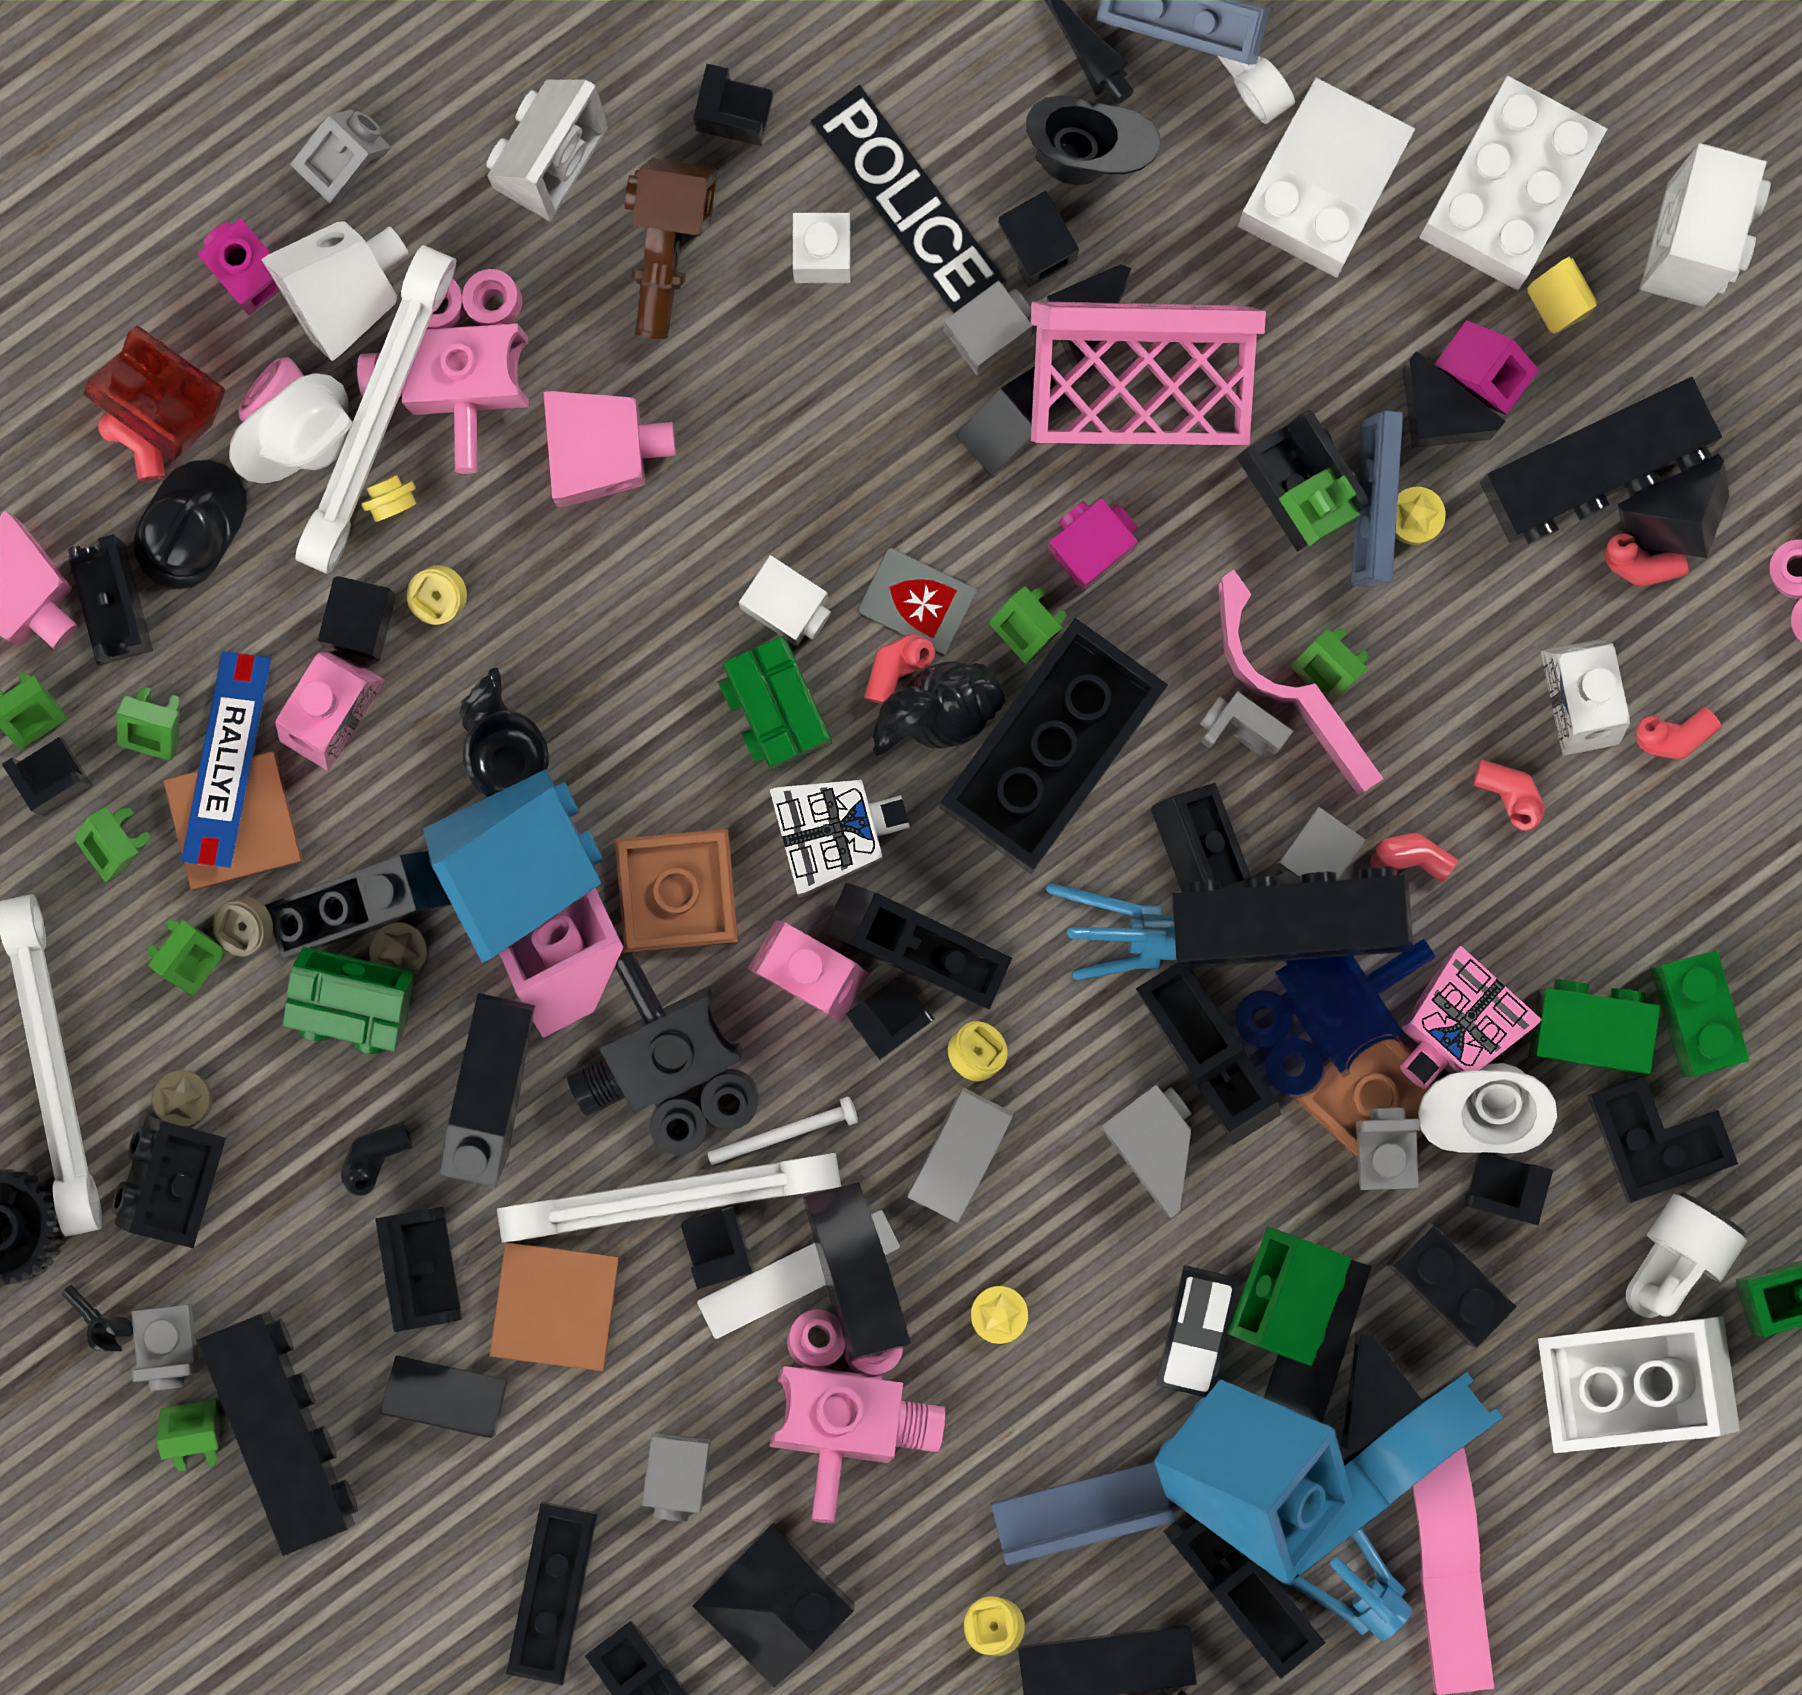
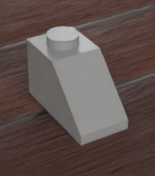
M1155 1084L1099 1125V1127L1168 1218H1172L1181 1209L1191 1129L1184 1120L1191 1115V1112L1172 1087L1162 1092L1157 1084Z

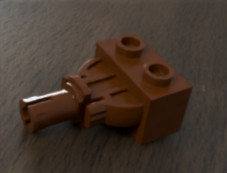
M651 158L639 170L635 171V175H629L625 194V209L634 210L632 225L647 227L644 267L634 266L631 276L636 278L637 284H640L635 334L638 336L654 339L668 338L674 290L681 288L686 277V273L677 272L683 233L700 236L711 224L718 168Z

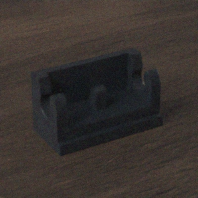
M114 534L98 538V545L80 548V546H72L68 549L71 569L98 666L153 651L126 545Z
M444 1207L375 1218L394 1332L462 1320Z

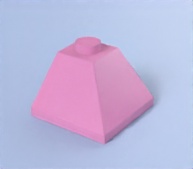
M594 888L499 954L521 1002L535 1005L533 1022L542 1037L545 1038L595 1011L624 947L597 889Z

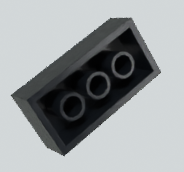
M1074 618L942 799L940 809L1032 875L1162 696L1168 684L1077 618Z

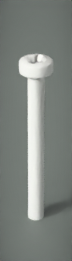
M850 1097L840 1099V1107L709 1151L707 1153L710 1163L715 1165L846 1120L849 1126L858 1122L854 1104Z

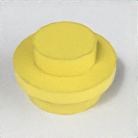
M394 475L367 487L370 498L361 502L363 510H370L375 522H378L417 504L411 492L416 487L412 480L401 484L398 475Z

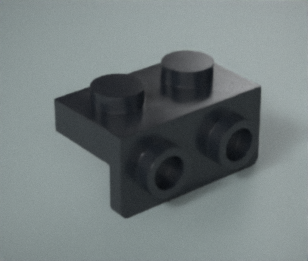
M1311 410L1301 413L1287 426L1249 446L1236 457L1297 552L1307 547L1308 544L1279 500L1280 497L1292 488L1330 467L1337 479L1345 475L1357 494L1351 501L1359 513L1370 505V500L1363 490L1360 479L1349 469L1333 444L1329 431L1320 424Z

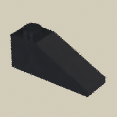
M847 882L823 932V935L989 1010L1012 960V957L877 892Z
M478 993L448 1122L440 1175L496 1187L509 1156L535 1005Z

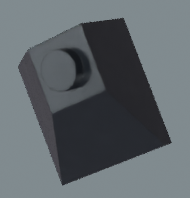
M772 1523L693 1604V1607L773 1687H776L811 1656L854 1612L855 1603L778 1526Z

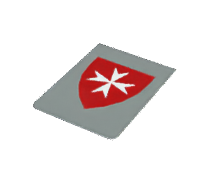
M890 548L886 551L858 610L860 614L905 636L912 634L921 635L932 642L936 651L945 655L977 589Z

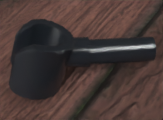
M73 1285L66 1287L62 1292L63 1297L88 1324L87 1341L89 1346L97 1351L121 1352L122 1347L117 1343L115 1336H132L133 1326L131 1322L125 1317H104L97 1309L92 1307Z

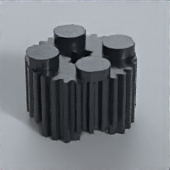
M15 1169L0 1170V1218H5L7 1215L9 1223L12 1224L11 1236H5L4 1242L0 1241V1285L22 1283V1281L31 1280L47 1270L48 1266L54 1263L51 1256L61 1253L57 1245L65 1243V1239L60 1236L62 1231L55 1212L53 1190L48 1189L49 1184L47 1182H38L39 1177L36 1175H28L26 1171H15Z

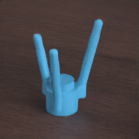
M1053 883L1047 885L1046 890L1051 895L1140 918L1130 919L1129 929L1070 927L1067 930L1069 938L1127 941L1129 953L1139 954V956L1075 969L1072 972L1073 979L1081 980L1135 969H1159L1160 960H1176L1174 915H1161V906H1143L1072 887L1069 888Z
M1360 1529L1352 1537L1382 1585L1377 1580H1372L1366 1585L1339 1558L1334 1557L1330 1561L1331 1567L1357 1593L1351 1603L1357 1611L1349 1608L1298 1575L1289 1585L1348 1621L1361 1635L1370 1630L1380 1641H1385L1405 1624L1412 1614L1413 1608L1402 1598L1406 1589L1391 1575L1363 1529Z

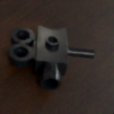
M633 951L620 956L615 968L642 1019L603 1038L599 1049L604 1058L567 1076L570 1090L581 1111L588 1117L626 1098L633 1113L655 1104L656 1107L653 1110L650 1121L651 1136L659 1148L676 1155L690 1153L701 1145L707 1133L708 1121L716 1127L727 1130L738 1129L749 1123L757 1111L758 1089L754 1080L748 1074L737 1069H727V1067L741 1061L743 1049L739 1043H733L727 1039L717 1026L710 1009L713 995L710 986L662 1008ZM706 1081L702 1090L701 1103L692 1096L680 1094ZM727 1093L734 1094L738 1097L740 1105L734 1110H726L719 1104V1098ZM673 1119H682L688 1124L689 1130L683 1135H675L669 1130L668 1123Z

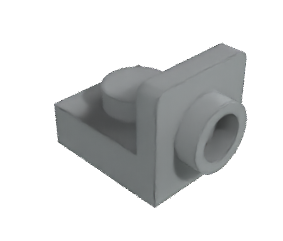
M350 109L329 114L290 165L329 203L339 201L372 159L383 157L391 147L380 136L381 130L375 121L362 112Z
M1238 691L1229 703L1219 697L1200 723L1201 726L1208 730L1201 743L1209 749L1230 722L1238 728L1234 736L1246 747L1260 755L1263 754L1265 749H1268L1275 755L1293 732Z
M1405 1108L1370 1109V1120L1356 1121L1359 1190L1419 1188L1416 1131L1420 1130L1419 1119H1405Z
M192 1304L131 1311L137 1369L132 1370L133 1382L149 1380L150 1391L184 1387L183 1376L199 1372Z

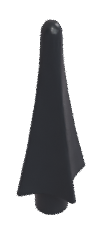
M1044 0L1067 38L1095 96L1097 97L1106 90L1115 104H1120L1128 99L1134 92L1133 88L1124 78L1128 75L1124 70L1128 62L1102 40L1063 0Z

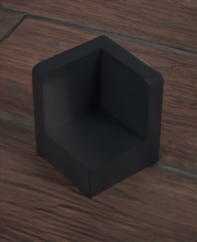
M707 63L693 116L696 131L762 146L773 101V92L767 88L730 80L729 68Z
M1046 190L999 217L998 224L1018 258L1017 269L1028 288L1077 261L1079 247Z
M341 576L334 577L318 642L328 649L380 661L396 595L387 587Z
M60 737L21 761L10 758L2 763V766L30 811L45 817L93 787L68 745Z
M896 977L867 1000H863L845 1013L880 1061L935 1020L902 977Z
M1481 1152L1477 1156L1464 1206L1538 1226L1553 1170Z
M735 1206L695 1217L681 1224L693 1265L691 1271L697 1290L755 1271Z

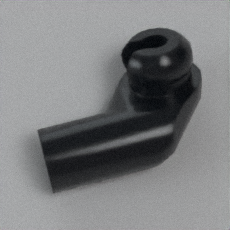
M404 1121L354 1139L341 1169V1179L349 1193L356 1196L369 1194L375 1188L385 1157L413 1148Z

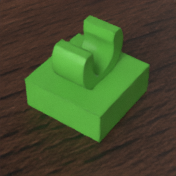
M1330 467L1292 488L1279 498L1309 547L1349 524L1360 515L1351 501L1357 495L1345 475L1337 479Z
M1024 586L988 622L1025 665L1040 654L1063 629L1060 624L1067 615L1061 609L1052 616L1039 602L1047 593L1043 587L1036 588L1030 592Z
M1327 628L1290 666L1308 685L1316 684L1331 705L1368 669L1364 665L1368 658V653L1363 649L1355 656L1341 642L1347 634L1343 628L1337 629L1333 633Z
M24 671L18 674L21 682L20 685L6 694L0 690V729L20 751L68 720L60 704L34 675L30 677Z
M148 687L141 688L136 695V699L124 695L117 711V746L172 761L179 745V696L172 695L168 705L163 707L151 703V688Z
M104 807L88 816L73 837L105 883L123 874L151 838L148 832L141 834L137 838H129L120 827L126 824L134 814L131 808L120 809L112 815L108 808Z
M169 920L165 926L173 933L161 949L150 944L147 951L153 959L148 966L162 978L194 996L227 951L214 939L186 921L182 920L178 923L174 920Z
M217 1398L160 1408L156 1442L161 1460L173 1458V1464L178 1471H185L187 1455L204 1453L208 1466L216 1465L222 1420Z

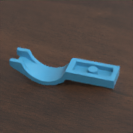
M1467 1372L1402 1418L1344 1466L1354 1502L1297 1574L1299 1577L1388 1509L1397 1499L1436 1467L1503 1419L1497 1409L1489 1413L1470 1390L1469 1386L1474 1383V1380Z

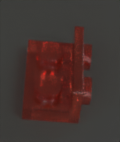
M136 325L128 332L122 351L88 380L83 395L169 458L175 460L213 425L225 395V389L208 374L200 371L170 349L164 342Z

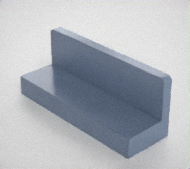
M1154 1460L990 1503L1006 1565L1175 1522Z

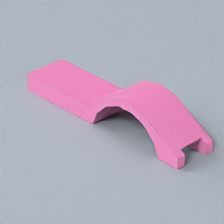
M1235 570L1222 577V582L1218 584L1223 646L1224 653L1235 677L1254 695L1278 704H1293L1357 795H1362L1380 782L1383 777L1316 684L1302 687L1279 685L1271 682L1254 670L1243 654L1238 634L1242 609L1252 594Z
M1463 1447L1412 1487L1420 1539V1582L1433 1686L1436 1695L1494 1689L1480 1578V1544L1477 1515L1465 1448Z

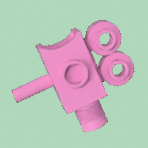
M486 269L477 272L467 281L463 290L452 279L444 297L445 300H448V306L443 313L432 315L400 394L402 404L413 415L454 412L455 472L461 474L477 472V411L529 407V399L519 388L517 374L519 356L522 349L528 345V336L518 323L511 324L516 320L521 311L522 295L512 278L505 272L497 269ZM497 295L503 296V303L498 309L487 310V302L490 298ZM466 313L478 325L457 327L463 321ZM380 353L360 354L358 358L357 375L362 397Z
M810 1310L795 1320L788 1332L787 1347L791 1357L801 1368L783 1366L779 1372L778 1382L783 1385L785 1391L786 1409L781 1429L772 1435L769 1447L820 1454L811 1520L822 1523H834L842 1458L889 1463L895 1456L896 1447L938 1453L944 1432L945 1407L901 1401L903 1383L881 1380L882 1376L888 1374L898 1364L903 1348L885 1352L879 1356H870L850 1362L839 1319L834 1314L825 1310ZM816 1328L823 1330L828 1336V1344L821 1348L813 1346L808 1339L810 1330ZM844 1352L848 1366L855 1373L825 1368L833 1365Z

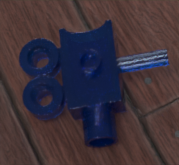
M1424 938L1413 945L1414 952H1401L1367 975H1365L1354 956L1285 961L1287 965L1275 972L1286 989L1285 993L1280 996L1272 991L1260 990L1247 995L1240 1002L1235 1013L1237 1031L1250 1046L1261 1050L1271 1049L1266 1060V1073L1269 1081L1277 1091L1294 1098L1307 1096L1313 1093L1322 1083L1325 1074L1324 1063L1332 1060L1344 1078L1350 1074V1067L1355 1059L1370 1047L1383 1041L1395 1040L1401 1042L1406 1038L1378 994L1436 958ZM1261 1009H1269L1274 1014L1273 1023L1263 1029L1256 1027L1253 1023L1255 1013ZM1294 1015H1296L1313 1043L1300 1038H1289L1294 1027ZM1297 1056L1304 1060L1305 1068L1300 1075L1292 1077L1285 1073L1284 1064L1289 1058Z

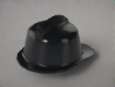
M1059 95L1046 97L1037 102L1026 117V132L1033 146L1037 148L1036 160L1052 178L1064 184L1084 185L1093 182L1103 174L1125 175L1140 171L1152 163L1160 151V134L1153 122L1142 114L1123 107L1088 102L1075 97Z
M210 460L190 461L175 468L162 482L143 513L134 536L135 557L142 571L156 584L172 589L191 588L205 581L217 568L239 531L247 511L246 492L238 476L225 465Z

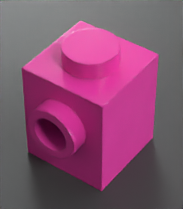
M241 218L232 225L229 222L220 224L206 236L203 241L205 247L197 255L249 316L280 291L261 260L271 253Z
M1468 320L1465 321L1434 364L1487 407L1504 415L1508 414L1539 371L1512 338Z
M1102 498L1091 507L1085 501H1082L1058 522L1064 530L1049 541L1047 550L1084 593L1136 549L1138 541L1132 534L1138 530V527L1127 512L1118 504H1115L1110 509Z

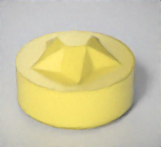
M1410 487L1401 491L1398 494L1395 537L1402 543L1416 546L1433 540L1442 530L1446 518L1445 507L1440 497L1432 490L1424 487Z
M435 565L422 570L411 579L407 588V602L412 613L419 620L427 624L440 625L450 621L461 613L467 600L464 581L458 573L446 566Z
M973 1021L965 1024L951 1037L948 1044V1057L952 1066L961 1076L971 1081L981 1082L990 1079L1005 1065L1008 1056L1007 1045L1002 1035L993 1026L985 1022Z
M992 1286L983 1290L975 1298L971 1307V1321L975 1331L983 1339L991 1343L1004 1344L1015 1340L1022 1334L1028 1322V1309L1022 1296L1014 1289L1006 1286Z
M994 1596L984 1597L976 1601L967 1611L964 1620V1633L968 1643L976 1651L991 1656H1003L1015 1650L1022 1641L1025 1631V1622L1020 1609L1013 1602Z

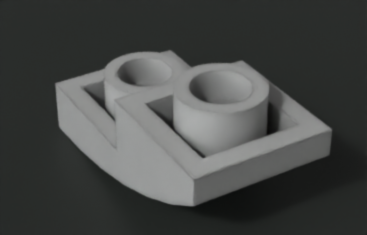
M962 1087L936 1134L935 1143L909 1187L907 1197L958 1223L1010 1124L1013 1112Z

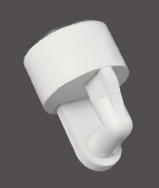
M1681 1192L1680 1195L1673 1194L1647 1233V1236L1655 1242V1245L1627 1287L1626 1301L1628 1306L1636 1314L1647 1318L1658 1315L1665 1317L1673 1315L1702 1274L1717 1282L1723 1280L1747 1243V1239L1743 1237L1745 1231L1700 1200L1684 1192Z

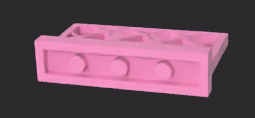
M1032 301L1030 324L1037 326L1031 441L1035 443L1250 445L1257 334H1264L1266 311L1241 305ZM1053 340H1072L1085 355L1064 377L1051 364ZM1084 340L1100 342L1091 349ZM1116 341H1126L1139 357L1116 378L1101 361L1100 357ZM1138 341L1153 343L1145 350ZM1169 342H1179L1192 358L1170 379L1153 358ZM1192 342H1205L1206 344L1198 351ZM1223 343H1239L1238 366L1223 380L1206 359ZM1094 365L1110 386L1088 407L1071 385ZM1147 366L1164 386L1141 407L1125 386ZM1200 366L1217 387L1194 407L1178 387ZM1052 378L1056 385L1050 390V381ZM1237 383L1235 394L1231 388ZM1065 393L1082 414L1065 430H1048L1049 407ZM1119 394L1136 414L1119 430H1109L1096 415ZM1172 394L1188 415L1172 431H1162L1150 415ZM1224 395L1235 407L1234 432L1215 431L1203 417ZM1090 422L1097 430L1081 429ZM1144 423L1150 431L1135 430ZM1196 423L1203 430L1188 431Z

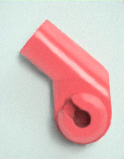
M126 407L112 408L109 413L101 416L98 422V429L102 438L107 442L112 440L120 442L133 450L138 481L149 482L166 477L160 435L156 426L132 409Z
M1618 533L1608 541L1604 553L1606 563L1613 572L1634 586L1646 587L1686 576L1689 573L1685 555L1664 552L1651 556L1634 543V536L1627 533Z
M912 634L881 647L875 656L864 699L883 705V702L891 694H894L898 678L931 665L935 658V648L932 642L921 635Z
M1705 706L1700 708L1681 725L1660 721L1659 716L1652 715L1643 718L1638 723L1636 741L1639 747L1649 755L1680 760L1689 756L1721 729L1722 725L1718 718Z
M1484 759L1480 760L1474 776L1473 786L1500 794L1511 823L1515 828L1522 831H1530L1538 827L1544 817L1545 808L1533 778L1526 772Z
M1418 833L1384 838L1376 845V853L1370 859L1371 868L1391 867L1394 868L1395 875L1399 869L1418 866L1442 883L1447 879L1458 862L1457 858Z

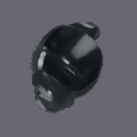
M954 661L941 662L929 666L916 675L901 691L891 694L883 702L873 733L874 754L879 756L886 753L900 740L911 736L926 747L937 749L963 745L976 738L986 726L987 720L995 718L996 712L1001 710L1002 705L1005 703V695L998 680L984 664L974 663L968 665Z
M498 668L490 669L488 675L478 681L475 687L471 689V693L460 702L462 706L459 712L463 719L462 725L468 731L463 744L464 768L474 787L487 797L547 769L550 758L546 740L536 724L519 712L509 711V708L504 705L501 696V675Z

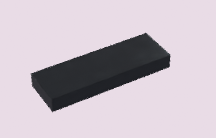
M547 1502L540 1503L506 1672L507 1675L563 1686L598 1512Z
M1189 1625L1018 1646L1023 1695H1119L1197 1685Z

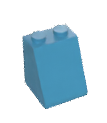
M547 769L423 828L431 865L482 963L492 959L601 884L595 867L596 864L604 861L599 848L589 830L581 834L578 833L571 819V816L580 813L576 802L565 782L554 785Z
M1221 1379L1206 1397L1196 1403L1191 1416L1173 1438H1169L1164 1442L1158 1456L1154 1460L1165 1496L1278 1580L1288 1585L1354 1502L1333 1428Z

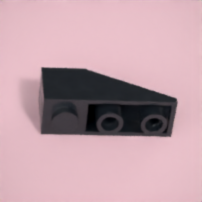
M425 851L395 856L271 902L265 906L272 919L273 933L280 957L284 959L298 955L303 947L318 949L379 930L385 925L396 922L402 923L452 904L431 865L429 852Z

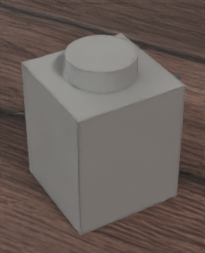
M997 281L944 320V333L978 376L1031 337L1033 327L1029 321L1031 318V307L1017 289L1014 288L1007 292L1002 284Z
M1318 807L1313 811L1276 863L1275 867L1284 873L1280 882L1282 884L1302 883L1301 875L1312 872H1335L1338 880L1366 840Z
M654 1433L651 1436L642 1506L654 1507L655 1518L685 1522L688 1521L689 1512H701L711 1440Z

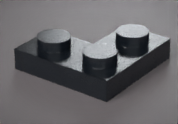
M1645 1075L1587 1095L1627 1203L1641 1200L1738 1164L1719 1110H1713L1664 1128Z

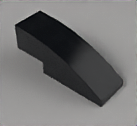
M1175 963L1136 988L1138 995L1233 1145L1282 1115L1277 1100L1247 1057L1245 1049L1191 968L1184 969L1181 965Z
M859 1182L804 1196L803 1200L832 1308H836L849 1361L897 1350L911 1344L890 1269Z
M1186 1512L1163 1531L1280 1679L1326 1643L1269 1572Z

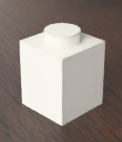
M793 213V275L795 283H851L850 213Z
M771 555L739 601L742 611L780 636H785L788 641L796 646L799 645L804 636L813 640L831 614V611L824 607L828 601V593Z

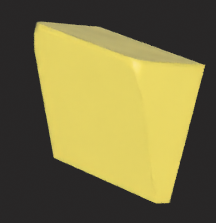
M1570 256L1538 277L1527 288L1529 296L1552 334H1557L1587 318L1598 303L1574 259H1571Z

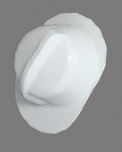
M313 373L302 376L251 414L237 428L230 442L229 459L236 473L248 481L264 484L280 481L300 469L317 470L328 467L338 460L352 426V420L348 416V396L343 385L332 376Z
M1497 1063L1488 1064L1479 1071L1452 1073L1435 1082L1423 1095L1418 1109L1419 1126L1428 1141L1442 1150L1459 1153L1495 1152L1507 1154L1521 1153L1539 1146L1552 1133L1557 1120L1556 1101L1546 1085L1535 1077L1525 1074L1515 1066Z

